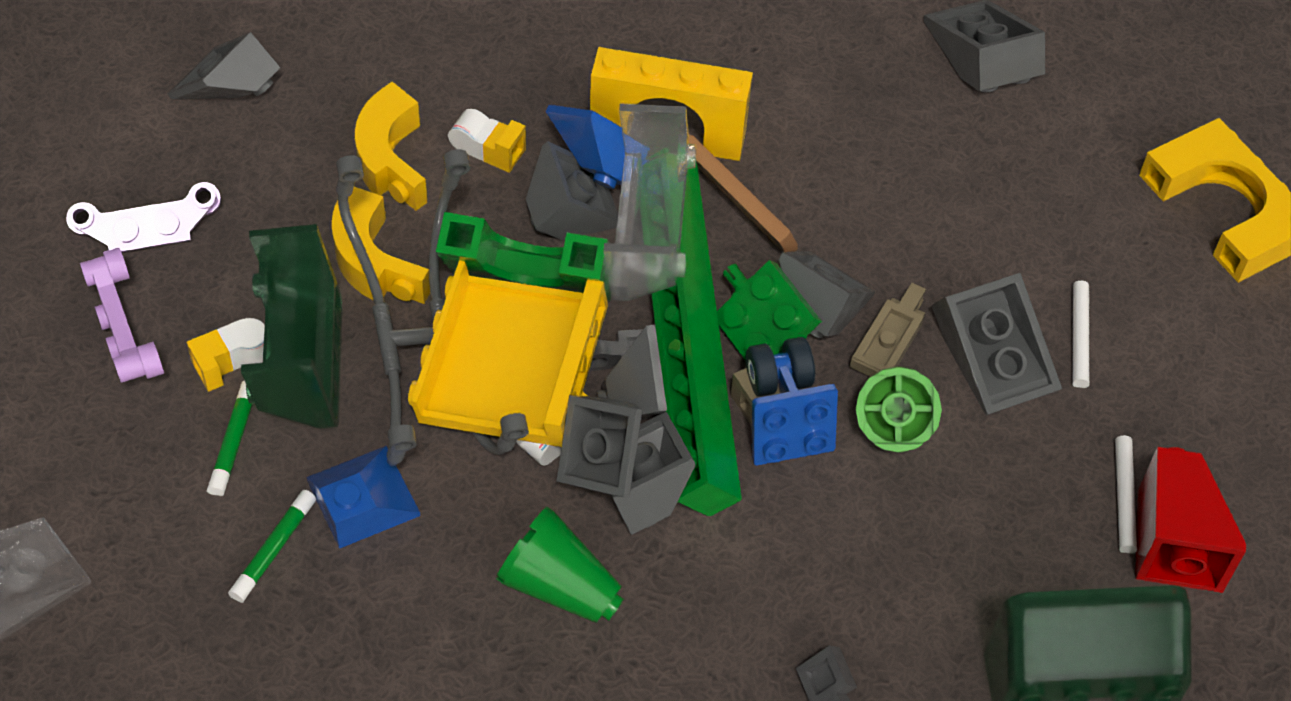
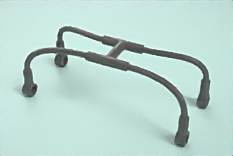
M462 149L451 150L443 156L445 173L442 179L443 188L434 217L429 250V285L431 294L429 306L432 320H434L436 311L442 310L445 299L441 298L439 256L436 253L443 215L447 211L452 190L456 189L461 175L470 171L468 154ZM349 155L338 159L336 162L339 176L336 192L338 194L339 211L344 227L363 268L374 300L372 309L385 374L389 376L391 418L390 429L387 431L389 438L387 463L390 466H396L403 461L406 451L417 446L414 427L408 424L401 425V388L399 379L401 367L397 346L429 344L434 333L433 327L393 330L389 305L384 301L373 265L351 216L348 197L353 192L355 182L363 178L364 172L361 158ZM521 413L509 414L500 419L502 433L497 444L486 434L472 432L478 442L487 451L495 455H502L511 451L517 439L529 434L526 417Z

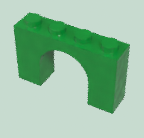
M444 212L436 253L453 275L459 260L465 261L469 276L583 293L587 279L604 282L607 301L611 300L618 264L608 239L566 232L564 247L532 245L497 234L491 229L484 218Z

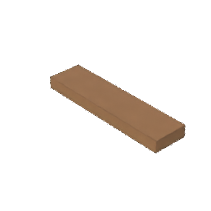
M687 135L679 143L686 156L697 163L698 169L782 252H795L798 249V244L791 231L693 135Z

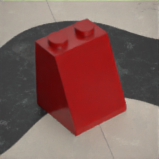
M1157 447L1138 489L1135 579L1223 593L1246 553V542L1202 453L1186 451L1179 447Z

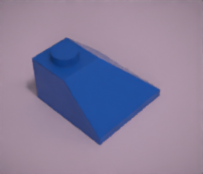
M548 105L546 113L579 165L594 174L593 181L609 189H615L616 185L633 186L649 149V143L595 111Z
M387 446L306 477L339 549L420 516V511L397 466H390L387 463Z

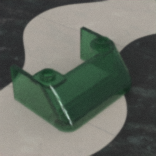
M317 224L250 230L249 238L259 261V273L253 274L252 286L255 298H261L265 307L263 362L241 364V374L246 383L247 399L249 403H255L258 411L318 429L336 428L339 425L342 299Z

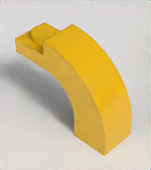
M390 82L367 101L358 116L355 127L356 153L362 162L364 172L362 179L372 193L382 195L389 190L391 196L397 202H405L417 211L427 203L426 179L400 159L393 150L403 138L420 127L419 105L395 83Z
M354 186L352 194L348 197L351 216L373 265L383 297L388 291L400 300H414L424 304L430 295L429 269L390 256L373 243L386 221L384 197ZM337 201L332 216V233L338 266L346 280L357 291L373 300L367 278L344 227Z

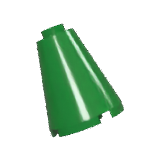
M546 506L529 526L531 529L524 538H520L500 568L496 580L504 586L594 623H597L601 617L610 621L624 601V598L618 595L622 588L621 584L558 514Z

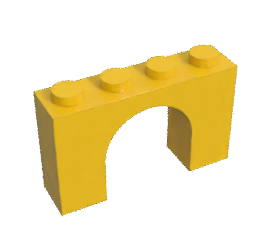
M598 47L591 73L590 110L595 111L630 132L634 116V106L637 103L652 98L678 101L693 109L702 119L704 124L703 146L714 157L740 161L746 134L753 72Z
M1220 118L1147 152L1139 176L1162 201L1196 185L1205 183L1229 186L1242 193L1250 201L1256 216L1223 232L1213 253L1215 259L1238 283L1291 256V192Z

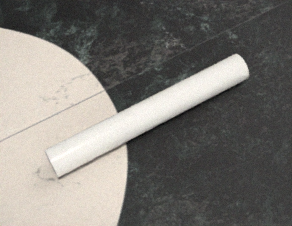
M1076 281L1073 283L1072 385L1080 388H1087L1089 386V284L1086 281Z
M1118 436L1115 439L1119 551L1135 553L1137 552L1132 438L1129 436Z

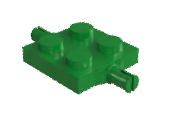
M768 260L748 279L741 272L737 264L728 266L727 268L730 271L726 269L723 271V276L727 278L735 292L717 311L718 324L745 360L748 347L759 344L769 345L773 355L781 354L785 340L797 337H804L806 339L822 322L777 263Z

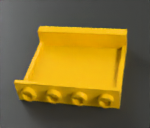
M459 260L454 276L450 275L446 281V300L443 308L435 313L433 320L434 334L431 343L423 348L421 354L422 369L418 381L413 380L409 388L408 402L413 407L418 423L500 437L502 433L500 419L509 414L521 413L526 417L529 434L517 440L562 447L569 395H582L608 308L604 282L587 279L583 293L469 276L465 261Z

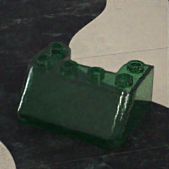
M1168 585L1026 592L1010 597L1002 606L984 653L992 701H1089L1091 698H1110L1113 701H1128L1131 699L1132 701H1181L1192 682L1191 606L1187 590L1180 586Z

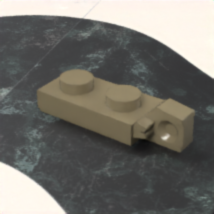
M911 283L901 301L895 298L887 299L852 356L851 368L871 377L882 369L899 365L923 324L926 313L919 309L924 301L925 288Z

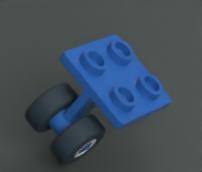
M804 337L787 339L783 343L782 353L773 355L771 348L767 344L748 347L746 351V368L752 390L755 395L764 396L755 398L752 401V460L754 465L776 463L783 460L834 451L836 448L838 390L835 384L807 388L811 387L815 382L814 358L808 341ZM779 384L780 394L770 395L776 393Z

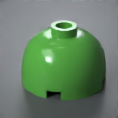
M902 366L885 368L869 377L859 391L856 404L858 424L863 433L881 449L894 452L914 450L929 440L939 427L942 412L939 393L930 379L916 369Z

